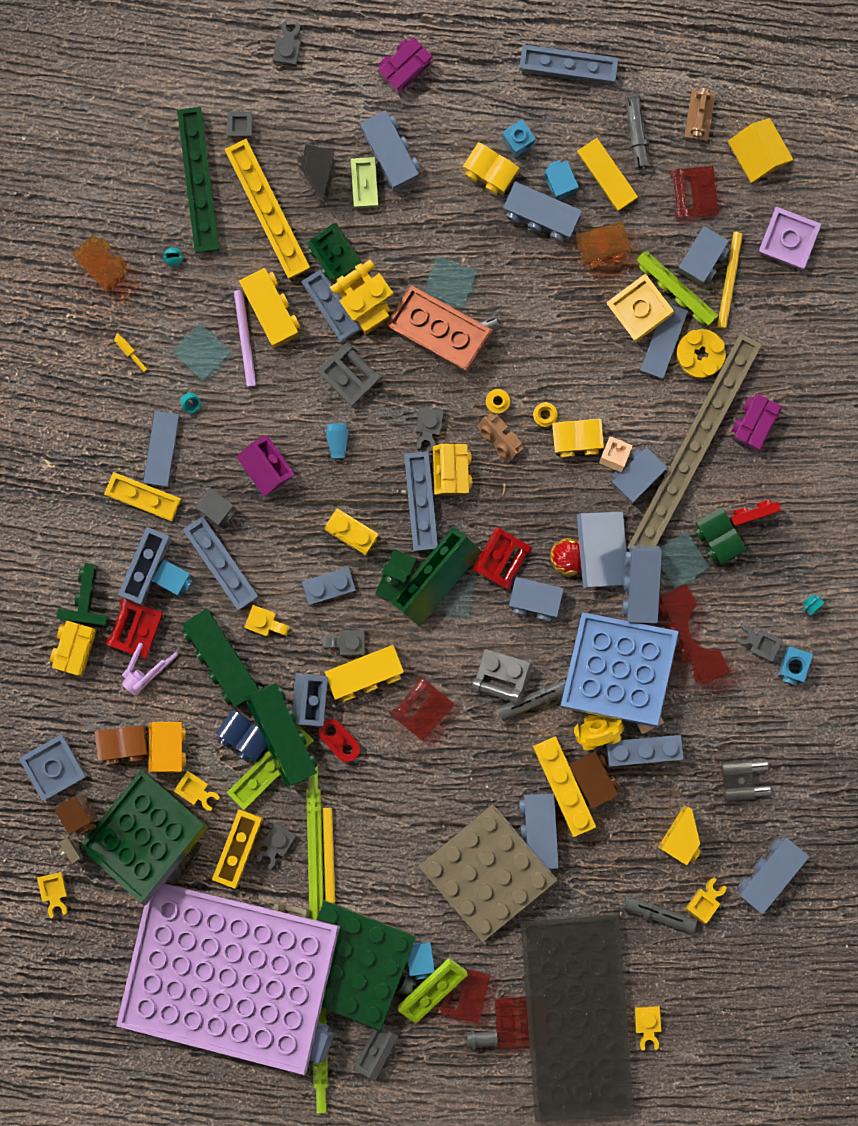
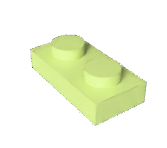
M375 157L351 159L354 209L378 207Z

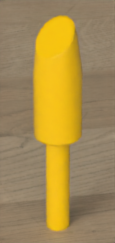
M116 334L114 340L127 357L130 356L140 369L145 372L147 368L134 354L135 350L121 335Z

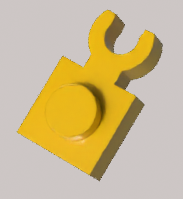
M190 771L186 772L174 790L175 793L193 805L198 800L202 801V806L209 811H212L213 807L208 805L207 799L209 797H214L217 800L220 799L217 793L205 791L209 784Z
M63 872L38 877L42 902L50 901L48 907L49 917H55L54 908L56 906L62 909L63 915L67 914V905L61 900V897L68 896Z
M715 878L707 882L706 892L699 889L685 908L687 912L703 924H707L720 905L715 900L716 897L723 895L727 889L726 886H722L719 891H715L713 889V884L717 880Z
M660 1006L634 1007L636 1033H643V1037L639 1042L641 1050H645V1042L647 1040H652L654 1042V1049L658 1050L659 1042L654 1036V1032H661Z

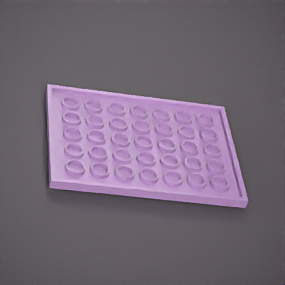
M164 883L148 904L144 906L116 1026L305 1075L340 926Z

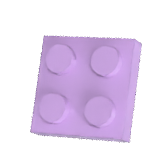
M775 207L758 253L804 270L821 224Z

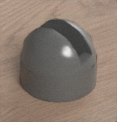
M404 974L398 985L397 992L409 996L414 991L412 987L417 988L416 980Z

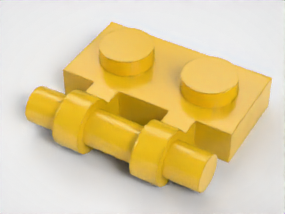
M371 260L364 264H358L354 267V271L345 277H339L336 279L337 282L330 287L334 295L342 290L347 295L339 302L353 322L394 295L380 273L373 278L369 276L368 272L375 268ZM359 278H362L364 284L353 291L350 285Z

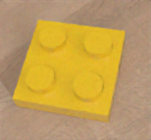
M646 274L607 302L609 308L635 342L675 314L674 310Z

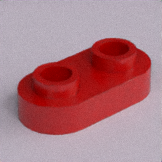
M327 719L324 721L323 726L319 727L320 738L341 761L351 762L358 757L360 753L358 742L339 721ZM329 727H334L336 729V733L334 736H329L327 734V729ZM345 745L352 747V752L348 755L343 752Z

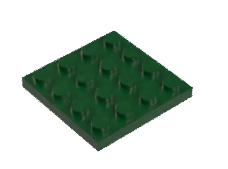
M141 769L97 823V828L89 833L79 847L139 903L146 906L208 827L148 773Z
M324 900L316 920L337 925L340 928L322 1007L381 1031L417 936Z

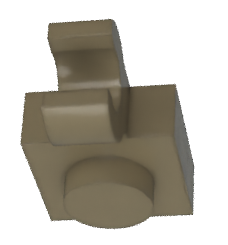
M67 837L59 842L61 846L59 852L66 862L70 860L73 864L84 858L81 854L83 849L79 847L78 841L74 843L71 837Z

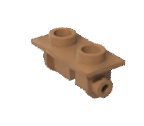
M700 88V91L692 90L684 135L686 138L704 141L709 139L716 94L709 93L710 90L707 88Z
M491 412L476 426L480 430L481 435L496 448L499 456L505 458L508 463L516 454L518 455L524 449L522 441L512 431L507 435L502 433L508 426L498 414L494 415Z

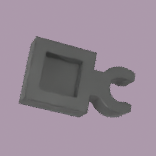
M284 21L282 24L284 38H276L272 60L273 63L297 67L301 41L295 40V38L300 34V25L296 23L295 30L289 32L287 31V21Z
M419 408L416 432L423 434L417 441L418 450L421 449V444L424 441H428L431 444L430 452H433L435 441L432 437L433 435L440 436L444 411Z
M742 626L741 629L748 633V638L743 640L737 637L736 641L742 645L751 644L749 652L773 662L783 639L762 629L756 635L749 626Z
M275 823L262 843L268 849L258 855L257 861L260 862L263 856H269L271 863L268 865V868L271 869L276 863V854L284 856L297 835Z

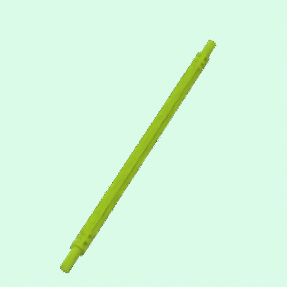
M318 764L315 767L317 773L308 777L309 789H306L309 910H312L310 919L313 920L317 919L324 901L321 789H318ZM321 1007L318 1022L327 1025L326 1008ZM327 1056L325 1061L321 1063L313 1062V1088H316L317 1113H326V1088H328Z

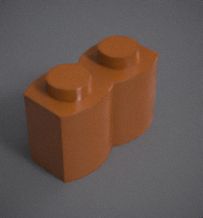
M146 725L94 731L98 761L104 760L105 765L119 763V758L129 757V762L144 760L143 755L148 754Z

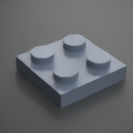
M63 734L19 758L42 801L86 778L83 769Z

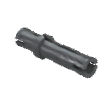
M631 95L630 99L625 97L631 135L629 145L630 149L633 150L635 169L643 170L645 166L646 168L650 167L647 150L649 141L645 137L640 96Z
M565 679L545 688L541 686L539 687L540 690L523 696L519 705L529 701L532 702L512 710V708L519 705L510 702L500 707L498 706L497 710L502 721L542 704H551L550 701L563 696L566 685Z
M626 895L622 905V910L638 914L644 920L649 918L693 934L697 924V919L695 918L693 919L653 905V902L649 900L645 902L636 899L630 895Z

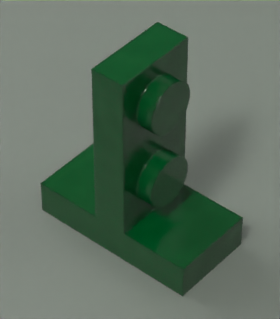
M394 549L388 564L385 563L381 572L382 578L375 595L392 601L407 583L417 558Z
M84 563V568H80L78 582L82 584L80 592L76 593L74 604L75 607H78V610L58 609L57 619L108 626L109 616L91 613L97 565Z

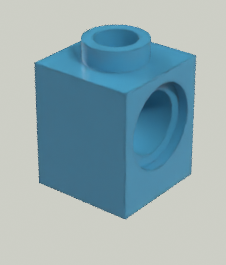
M523 119L502 132L501 139L514 158H517L535 145L536 138Z
M558 160L547 165L548 169H545L544 176L554 199L560 200L578 192L579 187L568 161L561 163Z
M163 560L152 580L154 583L178 596L182 592L186 594L193 582L190 580L191 574L166 560Z
M790 646L786 647L778 676L783 677V682L797 686V682H804L813 654ZM792 660L800 663L801 669L797 674H793L789 670L788 666Z
M431 941L414 943L408 959L410 976L415 975L416 979L428 978L430 973L435 971Z

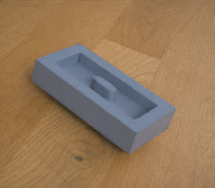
M349 567L302 581L309 606L356 591Z

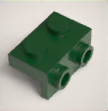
M332 223L316 237L306 240L309 246V253L318 260L322 266V273L331 281H336L341 276H347L355 269V266L360 263L362 264V261L337 223Z

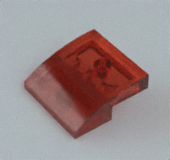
M546 994L494 998L497 1048L549 1045Z

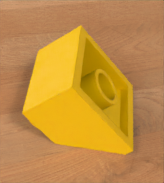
M683 806L658 848L679 862L688 865L689 862H695L701 851L698 849L700 841L693 811L691 808Z

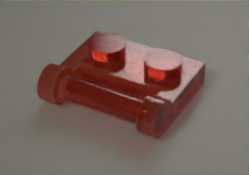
M713 166L670 170V178L673 179L677 208L675 219L719 214ZM689 177L693 209H686L683 178Z
M419 676L414 688L396 709L393 708L389 714L424 741L454 703ZM427 690L430 693L427 699L409 720L403 715L420 694Z
M464 968L468 976L463 980L457 1008L449 1007L453 994L452 990L440 1001V1005H437L435 1012L479 1024L490 974Z

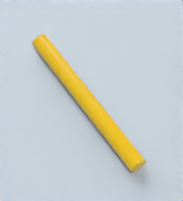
M733 232L717 328L721 329L727 328L743 233Z
M322 808L325 900L335 903L332 808Z

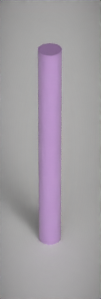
M243 290L234 291L246 385L247 387H255L256 379Z

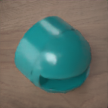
M170 247L164 252L163 259L167 266L175 268L182 264L183 254L178 248ZM179 254V257L167 258V255Z
M187 392V394L181 397L180 404L186 413L193 414L200 409L201 400L196 394ZM189 400L193 402L190 406L187 403Z

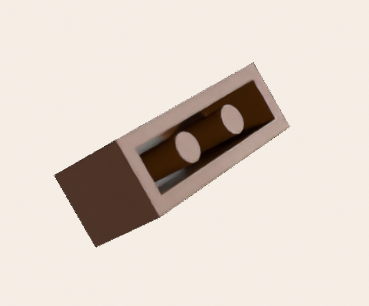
M86 795L75 796L54 808L69 835H85L97 828L95 823L100 821Z

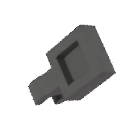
M340 630V638L323 637L322 648H340V655H364V630Z

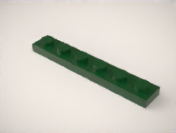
M202 108L178 109L177 115L195 254L220 251Z

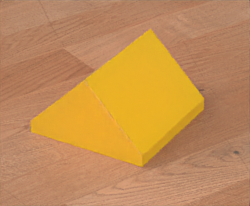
M770 118L752 123L727 141L750 183L793 161L790 152Z

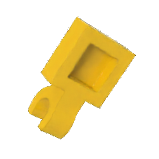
M255 605L252 606L244 626L248 630L267 637L270 630L287 636L290 627L274 621L276 613Z

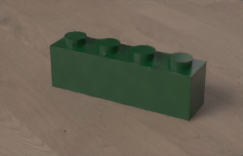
M453 527L390 603L420 627L475 562L482 551L468 537Z
M204 609L182 624L184 630L181 631L189 644L193 642L198 650L194 653L201 664L207 663L211 669L208 675L215 685L219 683L223 688L224 692L221 695L228 706L233 704L237 708L246 702L244 696L259 690V687L209 609Z
M273 683L244 696L284 785L292 786L316 774V760L311 753L308 754L305 748L307 744L306 739L301 731L298 732L294 724L296 717L293 711L286 707L284 702L286 696L280 686L277 687L276 683Z

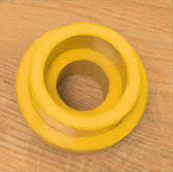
M492 390L486 397L487 408L495 414L505 412L510 405L509 395L504 390ZM500 397L503 402L501 405H495L493 399Z
M547 402L537 405L533 412L534 421L542 427L551 426L552 423L556 422L558 416L556 408ZM548 411L550 417L543 419L541 412Z

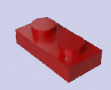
M771 499L757 503L758 508L748 510V507L733 511L734 516H731L729 520L733 527L778 513L781 511L779 502L772 503Z

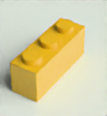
M263 268L239 280L273 349L299 336L297 329L301 328L295 315H289L286 308L290 305L284 293L278 294L275 286L279 284L273 272L268 274L266 269Z
M391 645L324 673L328 677V683L335 700L341 699V702H345L355 698L354 693L360 690L368 693L378 689L377 684L385 680L387 684L401 680L400 675L404 671L395 648Z
M242 809L238 810L212 880L232 888L238 887L263 817Z

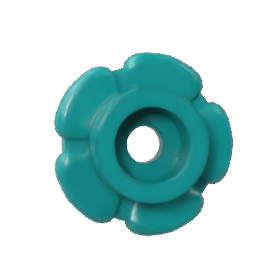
M812 594L803 602L805 606L803 612L806 611L811 616L825 604L821 599L822 595L816 597Z

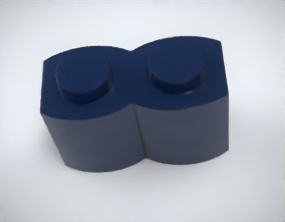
M232 709L216 731V734L220 736L217 741L228 749L234 746L239 750L237 755L248 763L251 760L257 762L267 749L258 726L234 709Z

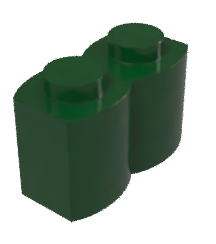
M722 507L695 523L697 528L694 529V532L700 542L705 540L709 549L706 552L713 563L718 562L721 566L747 550Z

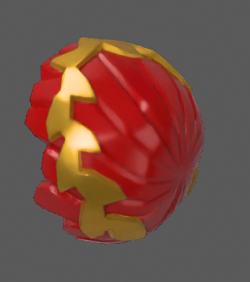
M564 538L554 543L550 550L552 566L558 573L566 577H575L582 574L579 540Z

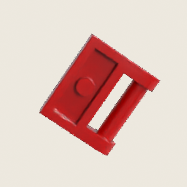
M496 527L473 570L510 591L513 586L511 582L526 555L531 553L533 547ZM517 547L518 551L514 556L510 566L508 567L504 577H500L499 575L502 572L505 564L507 563L511 553L513 552L514 548Z
M121 598L119 604L121 608L112 634L110 638H107L105 645L134 654L138 644L142 643L143 647L139 656L147 659L163 612ZM130 609L137 611L126 642H119Z

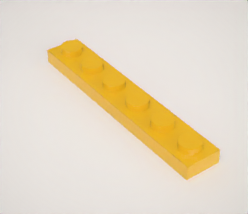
M247 139L226 148L225 152L288 279L310 270L309 264Z

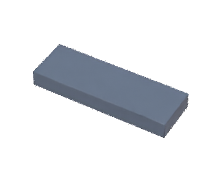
M321 269L301 281L340 343L361 331L357 322L352 321L340 304L341 297L339 294L334 295L330 287L332 284L324 276Z
M671 304L669 305L675 314L656 327L640 372L662 380L688 310Z
M155 411L144 484L169 486L179 414Z

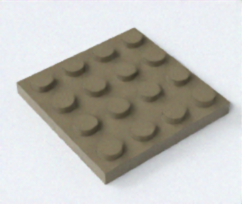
M493 804L419 866L482 942L557 881L556 877Z

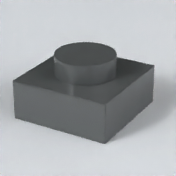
M228 112V138H252V112Z

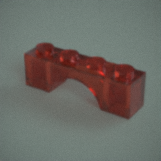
M687 583L660 596L658 608L663 617L667 615L671 623L668 625V628L679 631L678 639L682 645L679 647V650L684 660L689 659L693 667L690 669V673L696 683L700 681L701 685H705L729 673L730 670L720 650L702 648L694 642L689 633V618L697 607V603Z

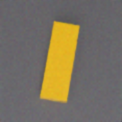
M598 138L577 151L578 156L617 212L638 199V196Z
M114 472L104 494L173 522L182 501L178 497Z

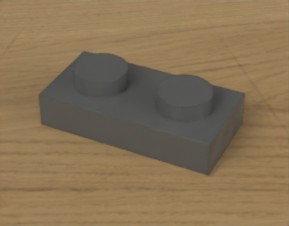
M384 1026L381 1031L374 1028L354 1068L368 1078L376 1080L398 1035Z

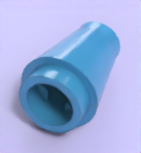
M346 423L327 424L325 434L331 458H345L349 433Z

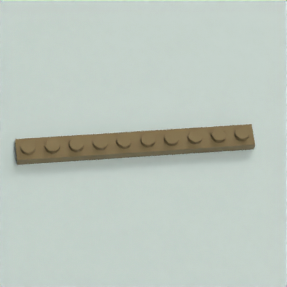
M741 333L739 334L627 547L628 550H630V545H657L762 344Z

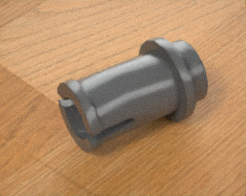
M471 1030V1033H466L467 1048L475 1050L477 1047H497V1032L474 1033V1030Z

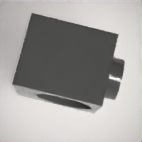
M211 488L208 489L195 507L220 527L223 523L227 525L235 515L233 512L235 507Z

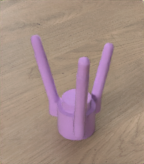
M139 643L128 668L122 674L126 678L122 685L130 693L137 696L155 676L178 657L177 652L168 659L161 660L146 675L139 670L132 672L143 647V644Z

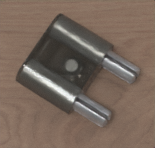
M751 760L721 763L724 801L753 800L755 796L770 795L771 791L755 793V791L771 790L770 786L754 788L753 771L768 770L769 767L752 768V766L768 765V762L751 763Z

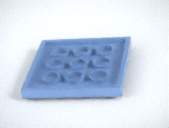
M582 612L561 708L658 728L679 631Z

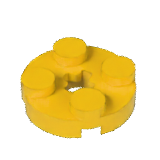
M692 330L678 344L676 351L677 361L687 375L698 379L707 378L718 372L722 367L726 357L725 344L717 334L710 330ZM702 347L705 349L708 357L698 360V355L694 351L695 349L700 350Z
M593 714L585 717V723L580 727L579 724L574 727L576 740L582 745L584 750H592L597 746L607 743H618L621 740L620 734L624 730L622 720Z

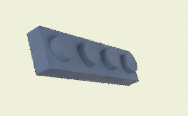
M523 44L519 70L615 84L618 58Z
M428 451L404 454L413 550H434L438 544Z
M203 516L183 529L238 611L258 598L254 589Z

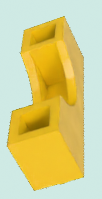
M556 736L532 746L572 837L596 828Z

